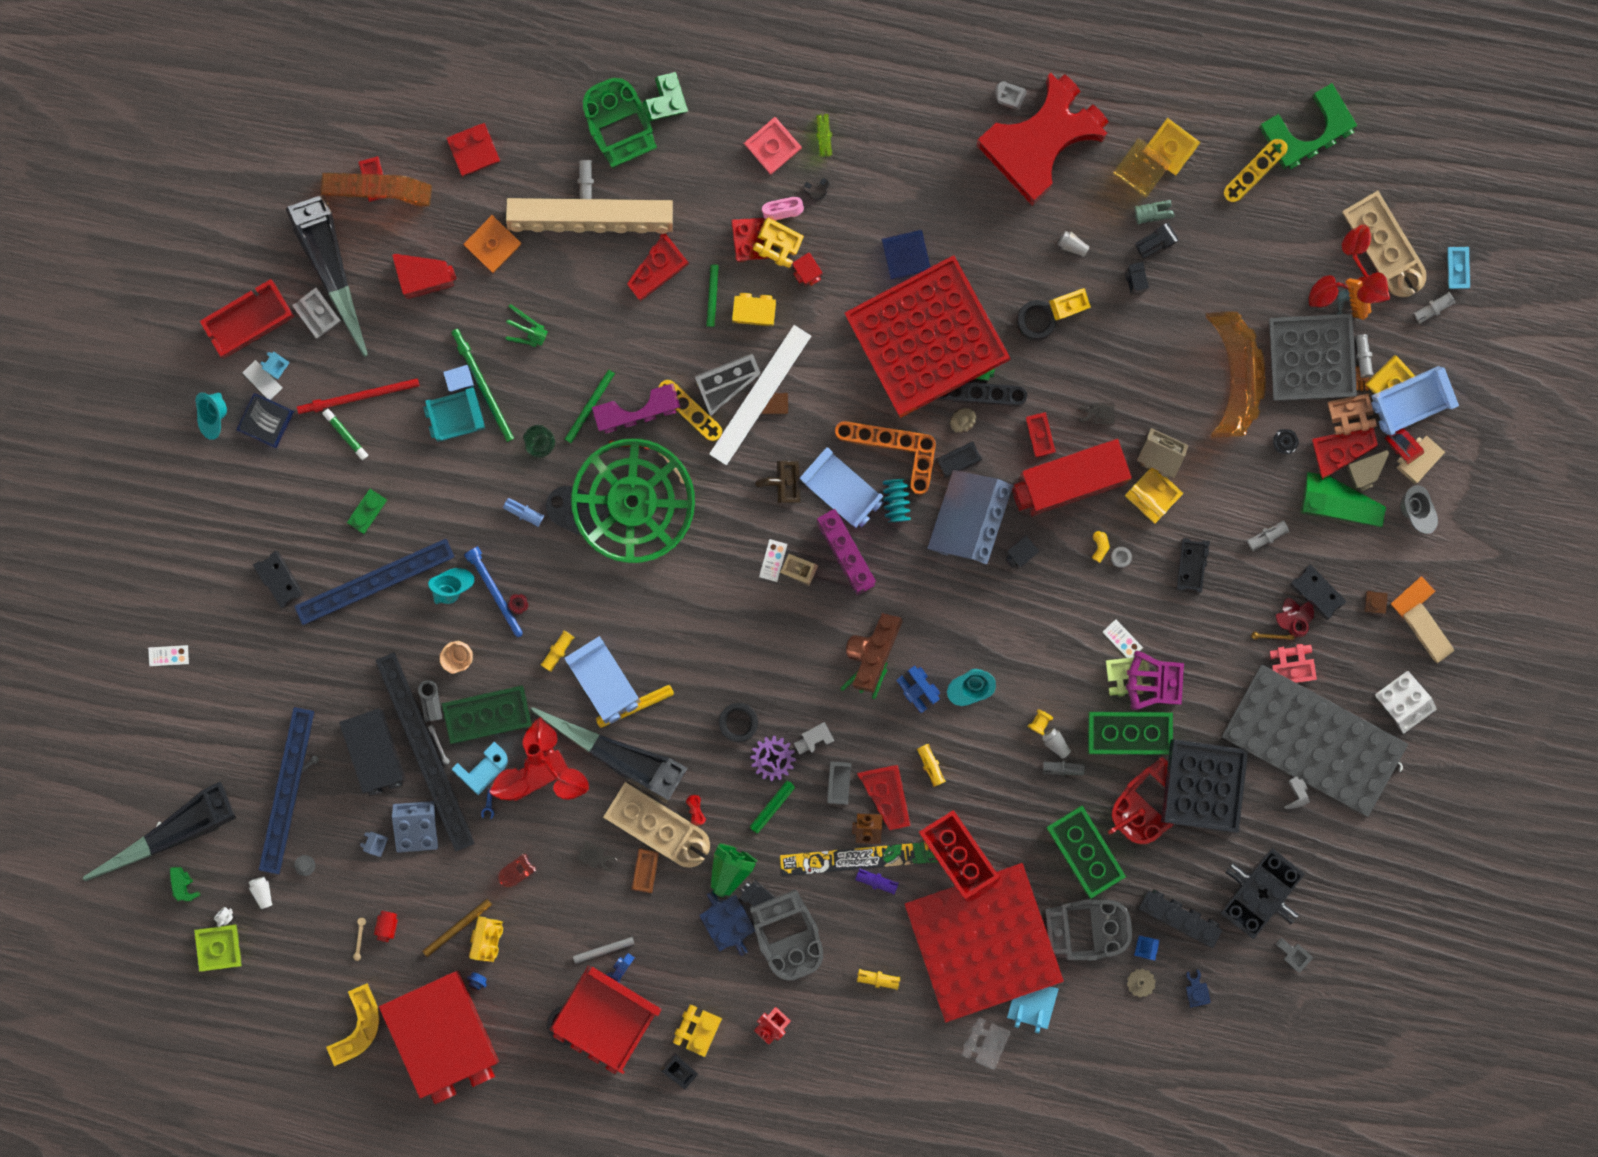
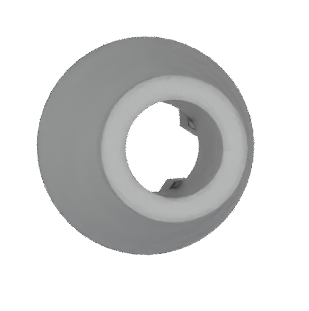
M1064 231L1057 243L1062 250L1083 257L1089 249V246L1071 231Z
M1052 728L1042 736L1043 744L1062 759L1070 754L1071 750L1059 730L1056 731L1055 728Z

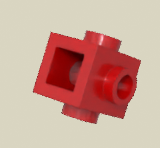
M775 1007L768 1015L764 1013L756 1021L759 1025L754 1031L769 1045L774 1039L779 1041L786 1033L784 1028L791 1021Z

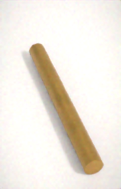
M488 899L483 901L422 952L426 957H429L491 907L492 903Z

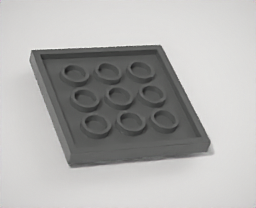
M1352 314L1269 318L1273 401L1357 397Z

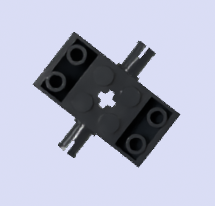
M1273 848L1248 874L1235 865L1234 862L1229 867L1236 873L1230 869L1226 870L1225 873L1239 883V888L1231 896L1220 914L1253 940L1273 914L1277 913L1290 925L1295 920L1288 914L1295 919L1299 916L1298 913L1285 904L1284 900L1305 873ZM1258 889H1260V890L1265 889V890H1266V892H1265L1266 897H1265V898H1264V897H1261L1260 899L1258 898V896H1259V893L1257 892Z

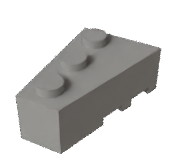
M751 353L694 377L711 416L761 373Z

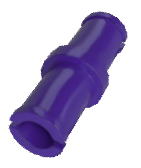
M861 868L855 881L873 886L872 889L876 890L878 888L895 895L899 882L881 877L882 874L878 873L876 875Z

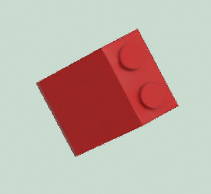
M401 254L392 255L401 289L407 300L454 287L453 281L457 280L452 265L448 266L446 261Z

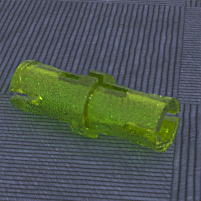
M822 114L816 115L818 129L816 138L819 140V156H832V132H830L829 114H824L823 121Z

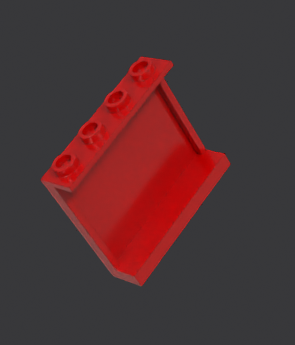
M588 965L549 1030L554 1032L552 1037L563 1043L567 1040L572 1043L570 1048L580 1054L582 1050L588 1053L589 1056L587 1058L597 1064L600 1061L605 1063V1069L615 1075L617 1072L624 1074V1066L655 1015L658 1016L662 1009L596 968Z

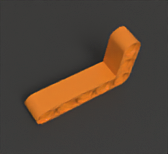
M846 421L840 422L836 426L835 435L842 442L915 453L910 489L915 495H923L928 491L936 441L931 435ZM840 427H848L850 434L847 437L839 435L838 430ZM861 430H868L871 437L868 440H862L859 437ZM882 433H888L891 436L889 443H882L879 437ZM903 436H908L911 438L912 443L910 446L904 447L901 445L900 439ZM924 439L930 440L932 443L931 449H922L920 446L921 441ZM926 460L929 468L927 470H920L917 467V462ZM922 480L925 482V489L922 491L916 490L914 488L915 481Z

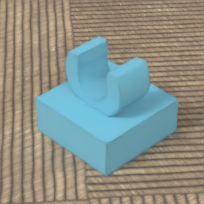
M274 351L273 353L268 352L269 358L266 363L261 362L262 369L276 379H279L289 362Z

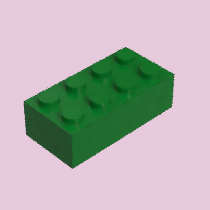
M1088 712V754L1169 755L1170 739H1173V713Z
M1082 805L1046 827L1089 899L1126 877Z

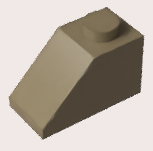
M1388 450L1346 466L1355 490L1361 488V491L1373 487L1372 483L1378 480L1387 460Z

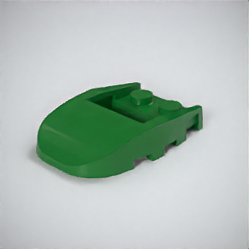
M611 78L592 86L585 93L583 110L587 118L589 131L613 169L646 153L657 150L652 127L648 121L644 105L629 82L621 78ZM637 113L645 131L607 147L599 129Z

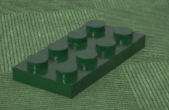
M523 685L442 703L450 744L532 726Z

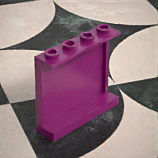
M833 509L817 518V525L856 595L858 596L874 587L876 580L837 510Z

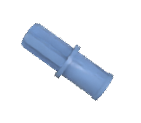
M510 498L506 500L503 506L505 510L519 516L520 520L524 519L539 527L544 518V515L528 508V505L524 506Z

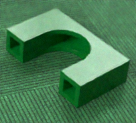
M1333 83L1317 91L1312 96L1325 119V130L1320 138L1310 142L1296 139L1289 132L1279 114L1259 126L1268 143L1274 139H1281L1287 144V152L1279 160L1283 169L1289 167L1292 170L1301 164L1300 160L1307 157L1309 160L1318 155V150L1325 146L1328 149L1337 143L1336 139L1341 136L1345 139L1355 133L1354 129L1357 127V124ZM1281 144L1273 145L1275 148L1273 150L1274 153L1282 152V150L1280 149L1282 146Z

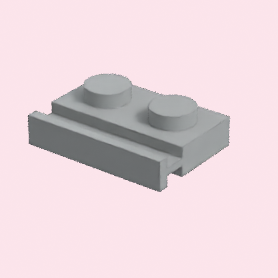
M317 288L292 305L316 339L341 322Z

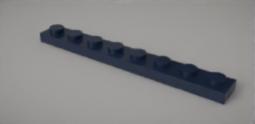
M443 539L294 607L302 625H306L455 558L448 540Z
M297 707L293 708L259 866L260 871L280 874L315 711Z

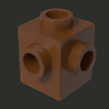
M857 813V822L852 824V834H856V843L881 844L882 815Z

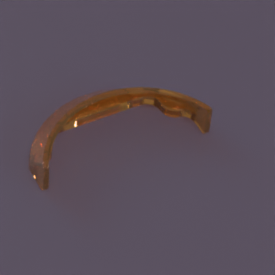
M1205 313L1206 318L1213 324L1223 340L1231 373V388L1227 409L1220 424L1211 433V438L1242 437L1247 434L1246 430L1253 420H1257L1260 414L1258 410L1260 399H1264L1266 378L1262 349H1258L1255 341L1257 336L1253 328H1249L1242 320L1240 313Z

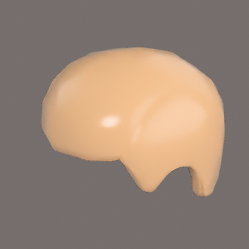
M461 641L448 643L440 653L441 666L452 674L465 671L473 660L472 650Z

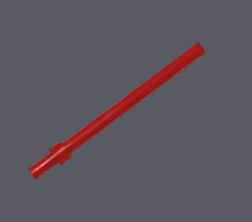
M418 378L322 401L321 399L313 400V403L297 406L298 414L311 411L316 413L323 411L324 408L419 387Z

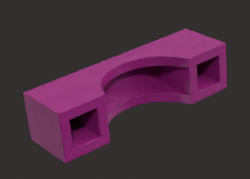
M668 384L652 389L648 403L639 411H625L615 401L594 406L592 410L598 430H604L605 434L617 431L616 426L624 424L625 428L637 425L636 421L644 419L645 422L657 419L656 415L664 413V416L675 414V409L681 407L674 384Z

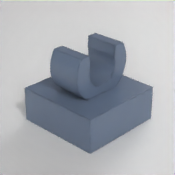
M366 832L364 835L368 837L366 844L361 843L360 846L364 848L363 851L381 857L388 837L374 832Z

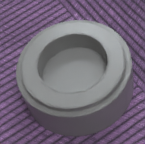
M1118 547L1111 553V562L1118 568L1128 566L1132 560L1131 552L1125 547Z

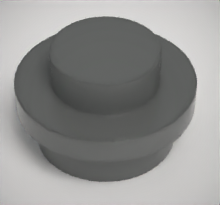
M308 855L298 857L294 864L296 872L302 876L312 874L316 866L314 859Z

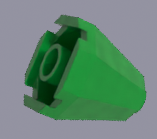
M719 843L714 853L711 888L714 889L713 893L725 897V895L730 896L753 871L757 860L744 851L742 853L737 852L736 847Z

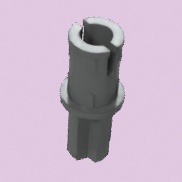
M1044 761L1043 775L1055 774L1064 777V775L1083 776L1085 773V765L1083 763Z

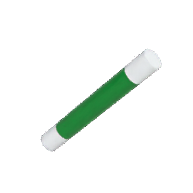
M329 408L322 413L360 459L362 461L365 460L369 455Z

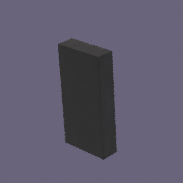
M974 441L936 459L944 478L952 475L953 470L960 471L982 460Z

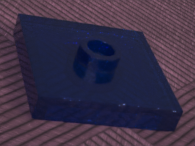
M922 230L882 239L891 280L918 274L930 268Z

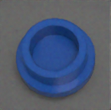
M472 972L471 976H468L466 979L470 982L469 986L476 990L486 988L487 979L480 974Z

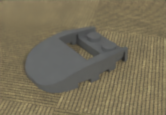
M796 889L750 907L760 950L776 976L784 980H795L811 974L819 968L823 961V948L818 934L819 930ZM801 911L807 929L769 944L762 926Z
M1086 899L1046 909L1048 937L1056 958L1092 961L1118 955L1124 952L1130 945L1132 939L1131 918L1127 909L1119 902ZM1090 909L1094 950L1072 952L1068 911Z

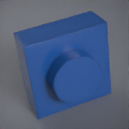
M1139 935L1134 956L1155 960L1160 940Z

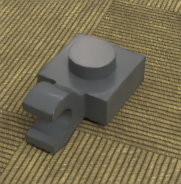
M1282 938L1276 943L1287 954L1283 959L1298 973L1313 959L1297 943L1292 947Z

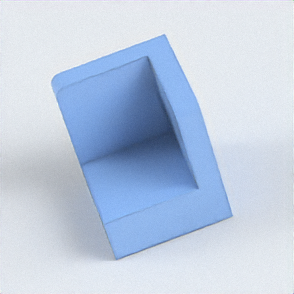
M468 365L444 372L450 392L462 388L469 389L475 387Z

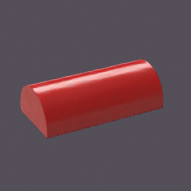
M954 810L919 831V835L965 902L982 896L998 883L999 875Z

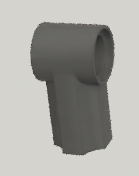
M431 680L423 681L418 687V692L421 698L425 722L443 719L437 684ZM425 684L433 686L434 691L431 695L423 693V686Z

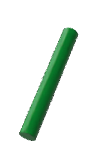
M710 265L707 327H715L719 265Z

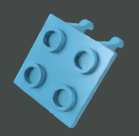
M1050 986L1012 999L1007 1018L1015 1020L1014 1027L1019 1028L1020 1022L1035 1025V1033L1038 1034L1040 1027L1048 1029L1058 988Z

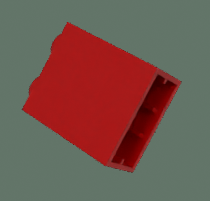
M1115 439L1022 471L1018 477L1020 482L1013 484L1012 494L1018 510L1021 511L1029 508L1033 517L1126 485L1132 477L1119 440Z
M459 970L379 1006L420 1099L430 1094L433 1103L437 1104L457 1094L453 1083L468 1077L472 1087L495 1077L491 1066L500 1061Z

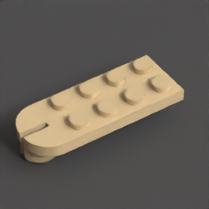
M1379 191L1342 211L1352 230L1362 224H1366L1369 227L1371 242L1366 254L1377 272L1386 276L1388 290L1398 297H1409L1415 293L1414 290L1417 293L1426 282V270ZM1404 278H1408L1414 290L1409 288Z
M626 782L603 817L683 867H695L705 860V858L689 849L691 845L708 855L710 850L709 837L702 829Z

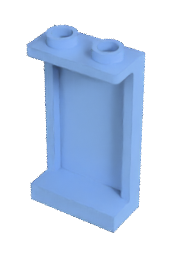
M1440 366L1372 395L1373 402H1371L1373 410L1380 417L1379 426L1381 430L1389 435H1394L1395 431L1444 409H1453L1459 406L1446 370Z

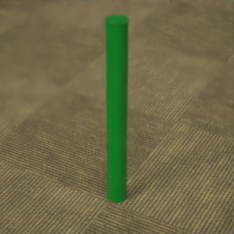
M607 370L564 440L569 443L573 442L590 415L592 407L596 405L615 373Z

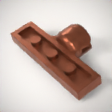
M882 613L871 637L853 635L849 638L846 645L848 658L862 662L853 682L855 689L874 693L903 622L901 617Z

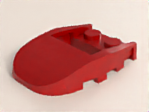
M1163 756L1127 785L1112 809V819L1115 826L1136 814L1138 809H1145L1146 814L1144 816H1139L1118 829L1129 840L1137 844H1149L1155 841L1174 825L1162 823V816L1135 792L1149 775L1153 776L1165 788L1168 761Z

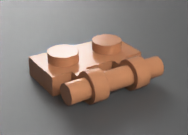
M1369 394L1328 402L1332 423L1341 422V426L1334 427L1335 435H1348L1353 431H1368L1369 428L1377 427L1375 419L1367 420L1366 417L1373 415ZM1359 418L1360 422H1355L1349 424L1348 420Z

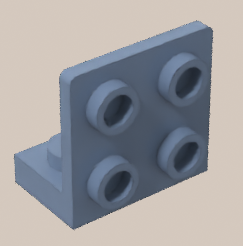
M435 802L393 804L392 821L396 851L411 852L438 849Z

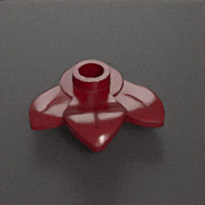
M1288 597L1283 603V613L1275 615L1276 621L1281 628L1289 630L1292 636L1297 638L1303 637L1308 632V624L1314 618L1313 606L1309 602L1299 606L1293 599ZM1296 624L1300 626L1299 631H1297L1295 628Z

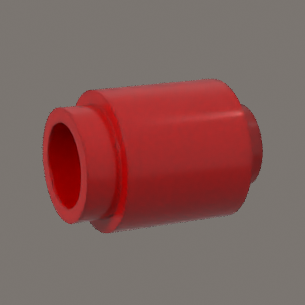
M386 911L380 912V916H377L374 930L377 940L389 942L390 939H394L398 919H396L397 914Z

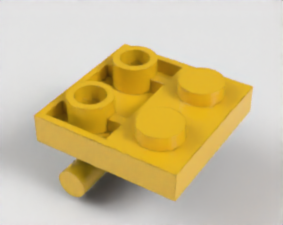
M1151 467L1128 491L1125 497L1155 524L1182 496L1183 492L1167 477L1162 476L1158 470Z
M478 916L476 927L472 931L470 940L472 942L469 954L470 959L494 962L499 950L498 941L503 933V921Z

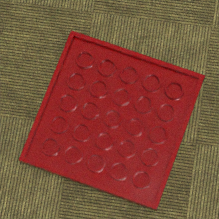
M954 255L845 312L846 318L900 418L1011 360Z
M1023 863L997 871L1000 877L998 883L988 892L972 901L965 902L954 886L905 903L945 1023L1064 982Z

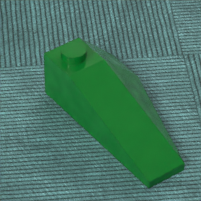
M1307 472L1300 513L1383 527L1386 506L1330 476L1322 480L1320 474Z

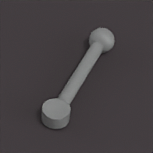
M431 724L428 726V729L432 733L442 757L441 762L443 765H448L450 761L444 754L434 725Z

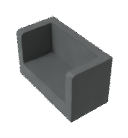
M830 761L827 803L848 805L851 763Z

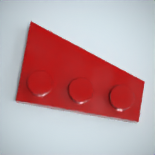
M661 234L660 239L651 248L649 255L640 264L627 285L641 302L688 266L689 262L667 234Z
M1374 427L1369 428L1368 431H1353L1348 435L1332 434L1312 439L1322 480L1378 446Z
M898 765L857 773L889 830L911 826Z

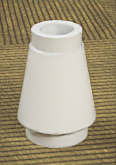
M265 877L251 880L249 882V890L260 906V909L271 906L269 883Z

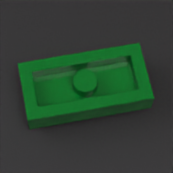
M369 489L347 523L365 535L388 500L372 489Z

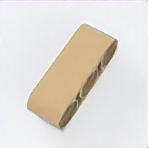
M1421 603L1403 615L1410 628L1436 663H1439L1454 652L1450 642Z

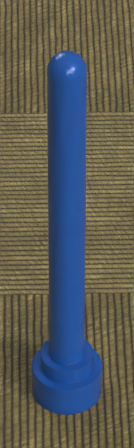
M477 546L465 553L464 556L468 562L470 561L471 564L475 565L515 636L521 637L523 632L481 561L482 552Z

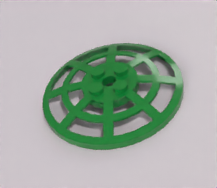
M622 439L599 448L582 464L572 486L571 510L579 533L595 551L615 561L642 563L665 555L683 539L693 519L695 493L692 480L686 468L671 451L649 440ZM631 446L630 458L617 460L607 466L599 458L600 455L613 448ZM639 446L659 452L670 462L660 469L651 462L638 459ZM593 463L599 470V474L592 483L589 495L577 494L583 474L588 466ZM629 465L628 477L617 480L610 472L619 466ZM637 465L650 469L655 475L648 481L637 477ZM674 468H677L685 483L687 500H675L673 487L667 477ZM604 477L612 487L607 496L595 495L597 487ZM661 480L667 490L668 499H657L653 489ZM628 496L636 497L637 505L635 507L627 505L626 499ZM577 502L589 503L591 517L597 526L589 535L584 530L580 521ZM595 504H607L610 516L603 522L600 521L597 515ZM656 507L668 508L666 516L659 526L651 517ZM674 508H687L683 525L678 534L672 539L664 530L672 519ZM616 521L625 525L626 538L613 534L608 528ZM645 523L653 531L647 536L634 538V526ZM604 534L613 541L626 544V556H619L608 552L594 541ZM657 536L666 545L661 550L652 554L634 557V545L646 543Z

